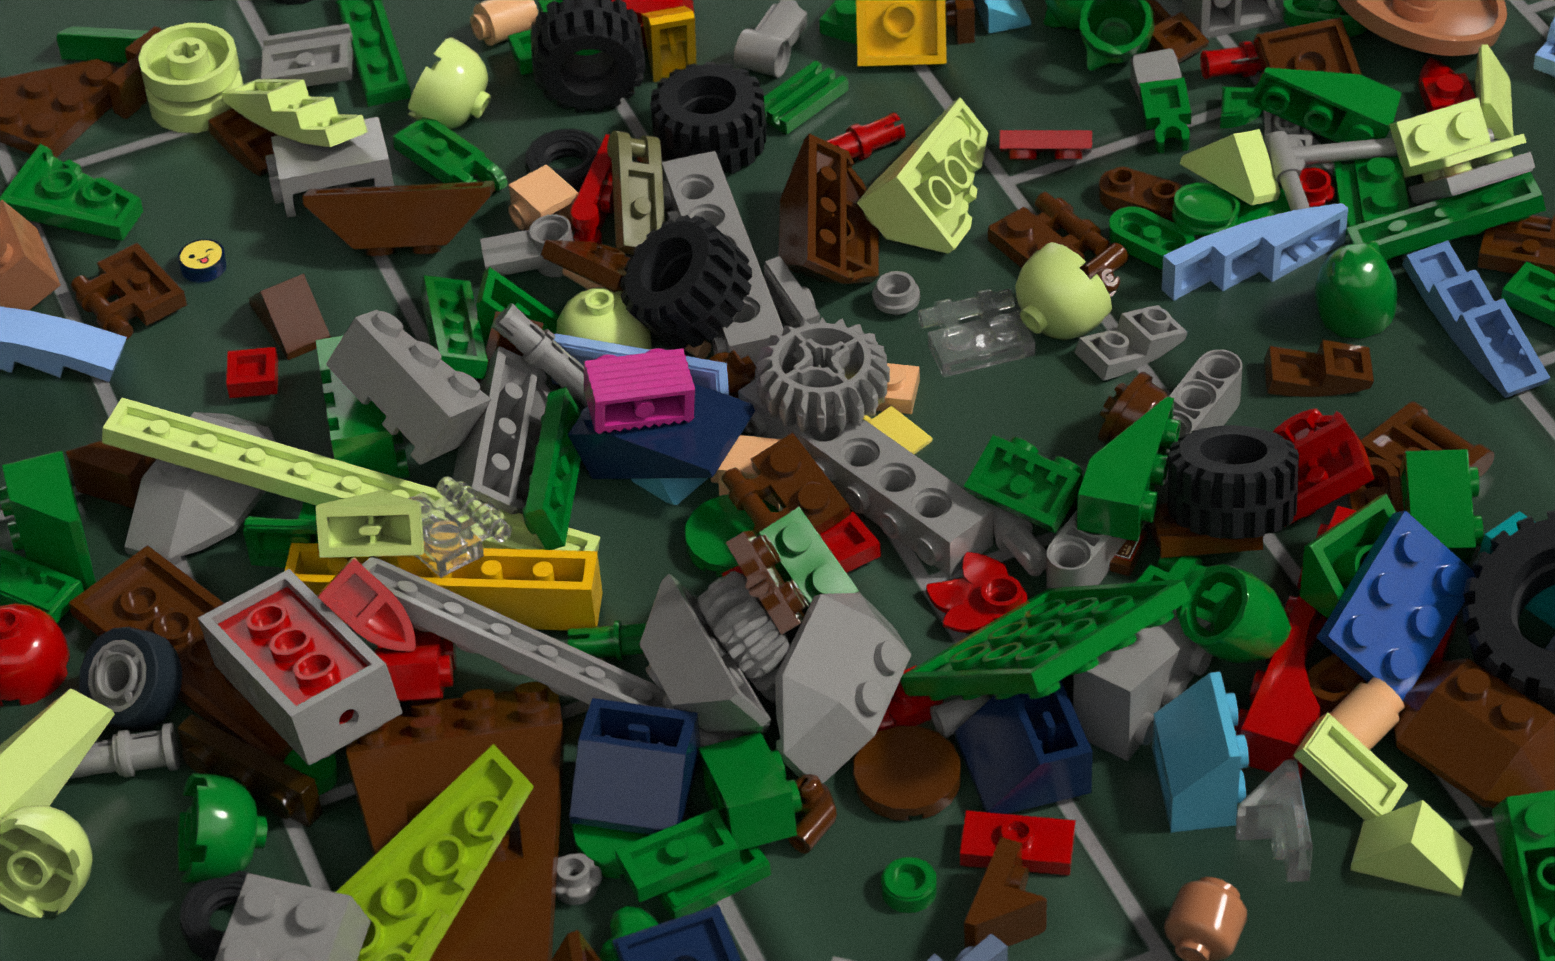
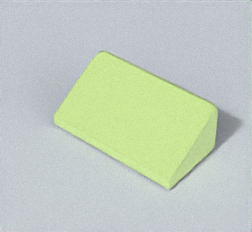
M1481 44V48L1479 47L1475 73L1476 98H1479L1486 126L1492 129L1494 139L1512 137L1513 120L1510 79L1489 45Z

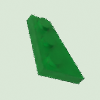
M41 143L0 196V201H5L26 220L120 241L124 240L144 212L140 197L103 177L92 178L82 172L79 164L70 159L65 162L53 156L52 149Z

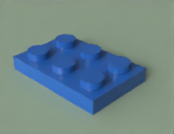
M1406 510L1395 512L1316 638L1366 682H1369L1373 677L1379 678L1388 684L1404 701L1407 692L1415 685L1465 602L1463 592L1466 580L1471 577L1475 578L1474 571Z

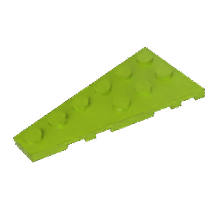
M494 744L336 891V893L351 896L371 920L357 961L430 960L534 788L529 780Z

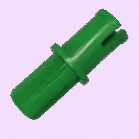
M615 620L614 625L569 628L568 637L571 639H568V645L596 658L617 657L618 662L624 661L625 655L644 654L639 644L647 623L622 625L621 620Z

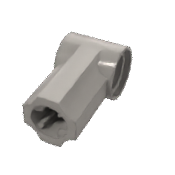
M781 0L779 3L773 4L755 30L747 28L741 32L734 52L735 65L750 71L777 78L781 77L788 66L791 47L808 25L807 12L802 10L798 6L797 1Z
M556 214L545 215L535 220L529 230L480 239L485 269L491 267L502 276L536 269L544 276H563V268L543 259L541 252L545 240L574 241L568 219Z

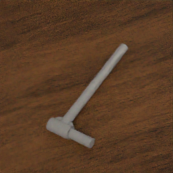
M1487 128L1490 140L1493 142L1494 133L1492 129ZM1275 131L1263 139L1273 167L1275 179L1282 185L1291 211L1310 208L1299 179L1305 164L1398 156L1393 137L1298 146L1297 141L1288 137L1286 132Z

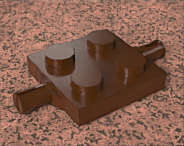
M753 530L744 531L727 541L728 548L747 578L746 590L748 589L751 596L759 598L781 635L801 624L804 618L802 610L809 605L794 580L792 579L784 583L774 565L781 562V559L769 538L765 534L756 537Z

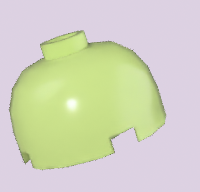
M450 37L434 53L441 60L436 61L431 69L425 67L409 101L408 109L411 112L408 115L416 120L422 117L435 119L451 130L465 124L471 116L480 118L489 104L491 95L485 92L488 74L486 66L479 55L467 45Z
M1051 242L1047 243L1041 250H1037L1022 267L1015 287L1017 302L1021 309L1020 318L1027 328L1037 334L1042 332L1052 338L1068 340L1084 336L1095 329L1111 312L1112 304L1110 295L1100 277L1096 274L1089 279L1080 269L1086 261L1064 245Z
M599 287L580 292L566 303L557 319V334L652 349L651 331L626 310L627 306L622 303L621 299L623 291L614 292L605 287Z
M50 806L21 807L0 819L1 904L10 911L30 918H42L44 915L43 910L58 911L57 914L68 909L85 887L90 877L93 860L88 836L75 819L64 811Z

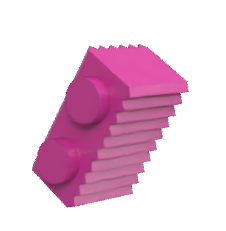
M656 348L642 354L618 357L608 354L594 360L584 361V393L594 430L598 434H601L604 430L611 433L614 429L620 432L624 428L630 431L634 426L638 429L644 425L650 428L654 424L660 427L663 423L670 425L674 421L678 424L683 420L689 423L694 419L695 386L690 369L688 368L686 355H684V348L674 350Z

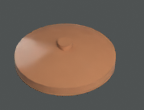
M1337 0L1352 18L1375 34L1401 46L1436 55H1471L1478 53L1481 44H1487L1491 47L1498 40L1507 19V8L1504 0Z

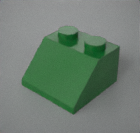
M58 451L2 465L6 486L0 487V504L4 517L11 515L15 517V521L7 522L14 551L24 549L27 559L80 580L84 590L95 584L96 580L84 528L63 452Z

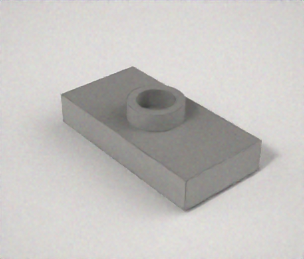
M780 256L765 261V281L777 313L783 323L795 329L800 327L802 319L809 324L819 323L820 314L815 308V302L808 287H801Z

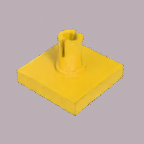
M856 0L858 66L947 64L945 0Z

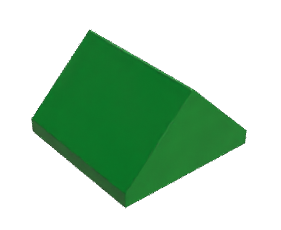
M1387 494L1378 496L1304 546L1300 597L1327 619L1392 514L1396 512Z

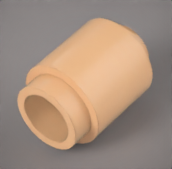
M487 0L474 6L470 24L477 39L483 40L487 45L492 46L508 40V35L530 30L531 26L536 25L535 18L538 15V10L534 0Z
M1373 677L1367 684L1359 683L1329 714L1364 746L1371 750L1399 722L1398 714L1405 706L1399 695L1388 684L1379 678Z

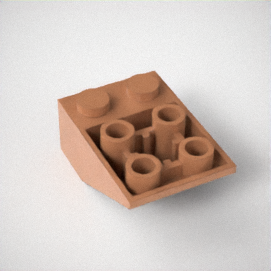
M1 200L0 306L30 310L61 286L38 229L5 201Z

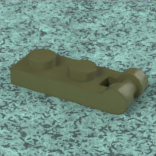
M612 131L608 139L607 153L612 159L616 249L625 254L634 255V249L638 244H642L647 239L646 235L653 229L656 231L660 229L662 223L665 222L661 144L658 137L643 135L640 139L631 138L627 132ZM632 157H637L640 163L632 162Z

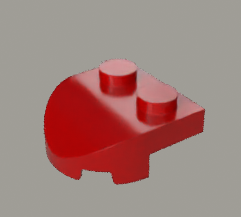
M1309 409L1290 417L1273 430L1274 433L1283 436V439L1291 441L1299 453L1296 516H1293L1291 523L1300 518L1310 516L1317 509L1345 494L1357 491L1362 485L1375 479L1363 443L1338 411L1333 415H1322L1318 409Z

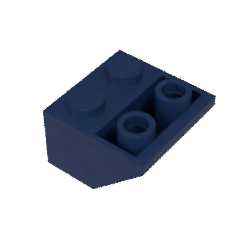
M1061 680L1059 681L1061 687L1057 691L1037 699H1030L1028 694H1017L1001 700H997L993 696L955 731V740L985 812L1009 814L1091 793L1093 751Z
M592 698L578 740L569 816L570 823L648 835L681 823L700 760L698 748L701 747L698 713Z

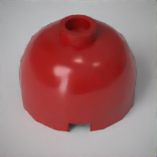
M14 603L0 606V706H3L2 700L11 701L19 699L21 706L33 704L51 695L65 681L68 674L66 665L70 659L69 647L62 630L49 614L27 604Z

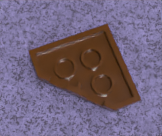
M94 59L0 78V142L31 155L41 143L52 149L53 156L57 158L112 107L106 79L120 68Z

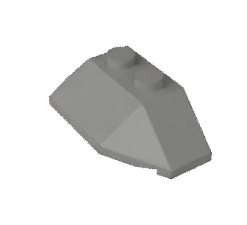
M500 346L494 351L487 366L485 379H481L479 383L480 390L492 400L463 445L458 448L451 486L510 514L522 513L523 506L526 505L529 492V476L533 472L536 457L535 446L539 442L542 427L541 416L545 413L548 393L551 392L545 384L547 377L544 370H541L535 363L529 365L522 359V356Z
M193 412L190 416L191 418L275 442L269 427L232 415ZM156 459L141 479L124 546L127 554L135 555L148 545L174 565L182 561L181 556L201 551L234 534L266 491Z
M668 574L661 581L639 644L650 663L645 668L647 674L658 687L666 692L662 702L668 709L698 713L699 727L705 732L738 735L761 732L763 736L770 728V717L763 709L740 667L735 663L721 641L714 634L711 626L706 622V618L699 607V598L671 574Z
M861 593L820 594L814 596L776 674V719L781 738L776 740V746L781 754L783 763L799 778L806 774H814L819 777L823 784L875 736L912 655L895 627Z

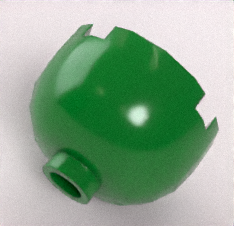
M191 774L188 777L183 796H193L192 806L188 807L187 812H180L178 824L179 871L187 870L181 879L182 882L197 884L200 881L225 877L239 870L244 871L250 865L254 849H264L267 838L266 817L257 816L255 800L243 785L233 779L207 774Z

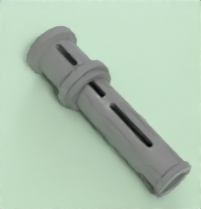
M173 723L163 724L161 730L130 734L128 730H121L114 734L110 740L95 742L69 779L117 772L119 776L127 778L135 776V772L138 770L165 766L170 771L178 770L180 767V753Z

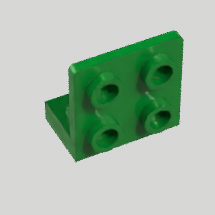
M993 434L967 479L964 488L968 494L1056 534L1070 507L1077 509L1078 492L1083 480V470L1066 458L1056 456L1054 461L1039 455V450L1035 446L1019 437L1013 436L1010 441H1007Z

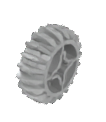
M822 316L819 323L809 324L802 319L799 328L795 329L785 325L781 335H770L768 345L760 348L757 368L755 369V382L757 384L758 396L761 399V405H766L770 417H780L784 427L797 423L802 433L810 427L818 428L822 435L826 428L836 427L843 433L846 423L850 422L861 426L864 415L875 416L878 404L885 402L888 389L887 383L890 382V368L887 366V355L884 352V346L878 345L875 334H864L860 324L848 328L843 318L835 324L826 323Z
M732 571L724 577H719L707 586L708 589L698 597L699 607L706 618V622L713 629L714 634L746 677L750 679L757 690L761 691L766 699L776 704L775 677L794 636L790 631L781 635L759 598L751 596L748 589L746 590L747 578L739 572Z

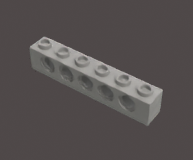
M715 151L662 162L664 209L669 208L670 210L667 212V221L671 219L675 222L679 216L688 215L690 218H693L695 215L703 217L720 230L749 259L748 265L752 268V277L748 282L752 286L749 295L743 299L745 305L741 312H737L732 318L734 321L728 328H722L719 331V335L712 339L714 354L721 352L730 353L732 350H735L741 359L749 356L757 367L760 348L768 345L770 335H781L784 328Z
M755 380L738 391L739 399L752 403L755 409V413L744 428V431L749 436L783 439L793 432L849 504L850 509L856 513L864 514L879 525L887 536L892 539H898L911 548L926 564L934 565L946 575L952 577L963 568L965 553L982 554L993 545V510L968 494L967 491L866 420H862L861 426L850 422L846 423L843 433L836 427L826 428L823 435L818 428L813 427L802 433L797 423L784 427L780 417H770L766 405H761Z

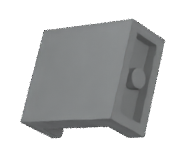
M379 117L364 119L367 133L333 147L303 144L282 136L271 137L274 154L265 156L274 203H284L287 218L296 216L292 197L295 193L373 179L374 186H394Z

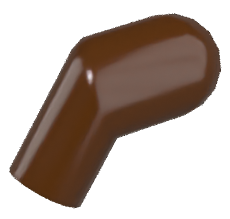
M1114 242L1086 263L1083 272L1089 279L1097 274L1103 281L1110 297H1112L1120 284L1119 276L1115 278L1113 272L1128 261V253L1121 244Z
M814 774L803 775L796 781L802 802V811L800 812L802 820L796 825L797 836L788 838L789 843L797 851L804 854L811 851L834 824L837 817V810L827 785L822 784L819 777Z

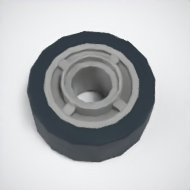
M131 627L112 628L100 635L86 651L80 668V693L111 709L115 715L108 723V726L123 729H149L163 721L174 708L182 687V666L178 653L166 638L153 632Z

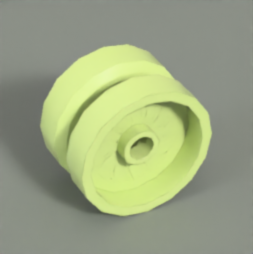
M185 23L168 27L153 35L142 46L138 57L152 118L163 128L175 132L199 133L208 131V120L232 108L223 102L221 93L243 85L233 37L224 29L207 23Z

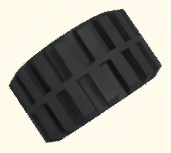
M553 0L547 5V12H539L535 18L536 25H533L531 29L532 67L535 84L538 90L543 89V96L548 101L557 100V106L565 110L571 106L574 107L575 112L584 113L585 109H594V112L604 111L603 107L608 105L612 108L621 105V98L629 99L635 94L634 87H640L643 81V72H645L644 46L641 24L638 23L637 15L633 9L627 10L625 2L622 0H563L558 3ZM590 49L601 51L593 55L574 54L578 51Z
M705 62L703 65H696L694 63L686 65V68L683 70L676 69L670 72L669 78H662L657 83V89H653L650 102L653 137H658L660 140L662 162L715 151L723 172H730L732 174L740 171V166L752 164L755 161V156L761 155L763 152L764 143H766L767 139L763 88H760V82L756 77H749V72L745 69H734L732 64L727 63L717 65L715 62Z
M688 215L679 216L675 222L670 219L662 223L661 228L657 231L653 229L646 235L647 239L642 244L637 245L633 251L635 254L625 265L626 275L621 278L620 288L624 290L621 294L622 303L627 306L626 310L667 345L671 346L673 344L676 348L685 349L688 345L693 348L700 346L707 338L711 341L719 335V331L722 328H728L734 321L732 318L737 312H741L745 305L743 302L744 297L750 293L752 285L748 281L752 277V268L748 265V257L709 220L706 221L703 217L697 215L693 218H690Z
M1238 425L1213 426L1184 434L1178 438L1177 442L1172 443L1168 457V513L1170 517L1176 519V523L1181 527L1189 528L1190 531L1215 538H1256L1282 530V526L1289 525L1293 521V516H1296L1298 450L1295 449V445L1291 441L1283 439V436L1256 427Z

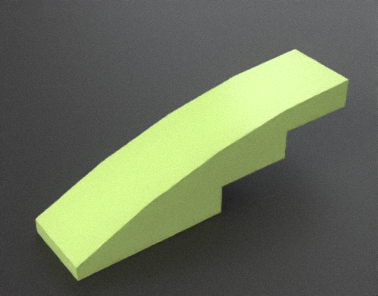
M257 79L221 93L224 103L250 121L279 136L303 144L333 147L367 133L363 115L338 114L333 97H309L304 79Z

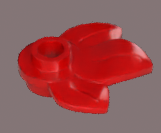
M967 552L964 555L963 578L926 585V592L930 601L937 609L947 613L943 620V627L956 632H975L1028 601L1026 591L1017 579L1008 576L1004 564L986 555Z

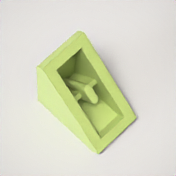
M1260 129L1227 136L1182 155L1179 163L1250 205L1278 200L1281 192L1275 179L1273 167Z
M375 491L318 504L315 507L320 558L424 554L421 502L383 491Z
M1421 800L1363 822L1351 863V871L1461 897L1473 847L1425 801Z

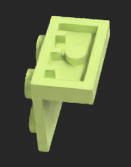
M1479 98L1389 124L1399 161L1403 167L1404 178L1422 174L1424 182L1470 170L1472 167L1512 157L1511 147L1527 143L1524 133L1491 142Z

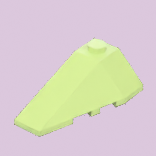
M961 97L955 100L873 182L857 202L869 223L877 227L885 239L948 254L955 250L970 230L972 217L968 214L969 203L974 201L977 196L978 189L973 185L975 172L982 168L988 131Z
M70 688L0 745V819L21 807L50 806L113 718L114 712L108 707Z

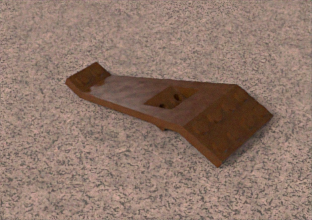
M539 681L520 684L512 691L494 693L490 689H475L466 692L461 698L411 701L409 705L400 706L402 714L384 723L377 730L368 732L347 744L346 755L349 773L373 857L493 744L529 780L534 788L429 961H551L565 747L559 694L553 692L547 685Z

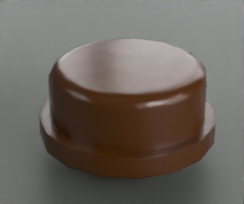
M1141 372L1128 386L1122 382L1115 387L1114 391H1116L1114 398L1112 396L1108 397L1103 405L1105 409L1099 414L1106 420L1098 434V440L1107 445L1165 397H1168L1164 390L1152 383V376L1146 372Z

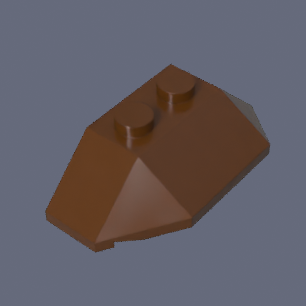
M810 133L802 143L780 198L779 256L790 270L802 273L817 281L839 284L874 282L879 276L878 229L869 223L863 210L857 204L867 191V188L853 170L854 162L848 151Z
M494 181L309 189L303 195V205L353 249H366L368 256L394 254V247H413V253L430 254L440 252V245H447L489 199L495 190Z
M1469 658L1428 663L1413 688L1407 692L1403 700L1405 707L1398 714L1399 722L1393 727L1396 748L1483 807L1494 808L1504 798L1509 796L1555 790L1554 714L1522 693L1508 687L1507 683L1498 677L1495 678L1490 672Z

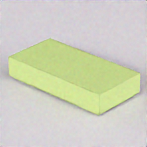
M1328 712L1317 719L1293 754L1297 760L1365 821L1391 812L1408 787L1398 775Z

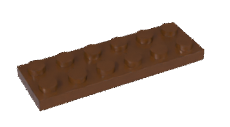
M148 545L69 602L72 616L97 636L106 633L112 628L131 627L153 632L166 638L176 649L182 666V687L178 699L211 725L283 763L286 756L294 750L214 664L198 617L225 603Z

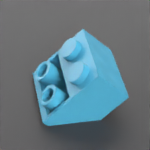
M1221 672L1207 674L1154 713L1152 750L1171 832L1236 826L1238 803L1246 802L1245 779L1240 769L1248 768L1249 766L1248 746L1245 735H1236L1234 726L1238 725L1237 701L1234 693L1225 692Z

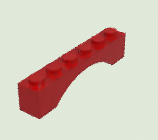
M1337 506L1330 524L1322 523L1316 538L1355 513L1356 510ZM1302 569L1299 576L1298 589L1301 587ZM1299 594L1298 597L1290 595L1285 606V613L1292 627L1289 637L1269 659H1266V663H1269L1266 672L1262 670L1256 672L1250 691V701H1253L1250 710L1241 708L1238 714V725L1234 726L1236 735H1245L1250 767L1301 781L1306 767L1293 754L1317 719L1320 718L1321 708L1310 688L1305 663L1308 653L1317 640L1316 637L1328 619L1303 600Z

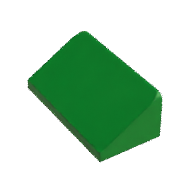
M72 26L58 32L56 39L61 59L84 61L98 59L103 62L128 63L125 48L148 31Z
M245 518L244 526L255 554H289L291 543H318L316 520Z

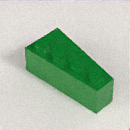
M344 335L315 340L334 459L397 478H410L405 448L394 449V445L403 443L402 432L399 430L397 435H391L382 425L387 416L371 400L369 404H362L326 365Z

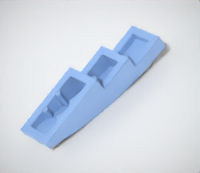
M1343 203L1288 211L1248 221L1204 236L1163 255L1162 291L1173 301L1210 281L1222 291H1225L1258 272H1261L1273 282L1344 244L1348 207Z
M0 306L1 370L12 373L16 362L60 378L64 368L68 367L110 382L127 337L69 319Z

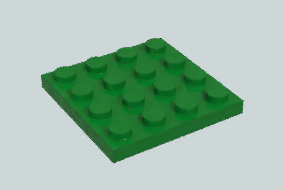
M1184 580L1048 588L903 674L900 682L908 696H929L931 701L942 700L952 695H961L963 700H972L988 694H994L997 700L1010 698L1017 694H1028L1030 699L1041 698L1057 691L1061 687L1059 681L1064 677L1080 674L1096 667L1099 664L1097 657L1103 653L1120 650L1136 642L1137 637L1135 634L1142 629L1157 627L1174 618L1173 610L1190 601L1191 596Z

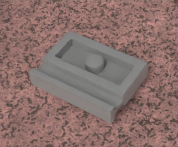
M349 24L264 36L263 43L265 47L262 50L261 79H304L306 86L352 80L353 49L351 41H353V35Z

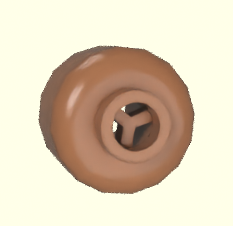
M1202 877L1198 881L1185 883L1178 891L1165 921V934L1170 942L1176 946V954L1185 961H1222L1234 952L1247 921V909L1240 899V893L1231 884L1215 877Z

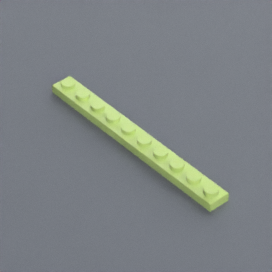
M123 397L102 428V443L316 506L375 491H383L421 502L423 537L456 547L545 550L536 534L532 535L528 531L524 523L523 514L521 513L510 514L490 504ZM568 528L565 546L554 550L598 552L600 536Z

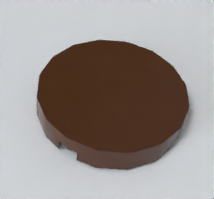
M896 726L879 731L858 751L854 758L853 775L856 791L861 802L875 814L892 820L909 821L908 816L922 814L923 819L934 816L952 803L960 789L961 764L953 744L938 732L920 726Z

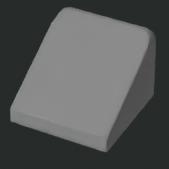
M1173 49L1138 54L1131 58L1130 82L1139 101V83L1182 78L1178 60Z

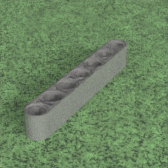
M1223 349L1206 352L1169 395V397L1174 398L1173 419L1181 420L1179 437L1202 428L1224 426L1236 411L1241 398L1243 368L1242 361L1238 355ZM1167 449L1165 455L1169 456L1170 449ZM1168 474L1164 486H1155L1154 492H1158L1157 504H1162L1168 497ZM1076 511L1047 548V589L1099 585L1110 571V561L1127 539L1077 530ZM1144 521L1142 529L1147 524V522Z

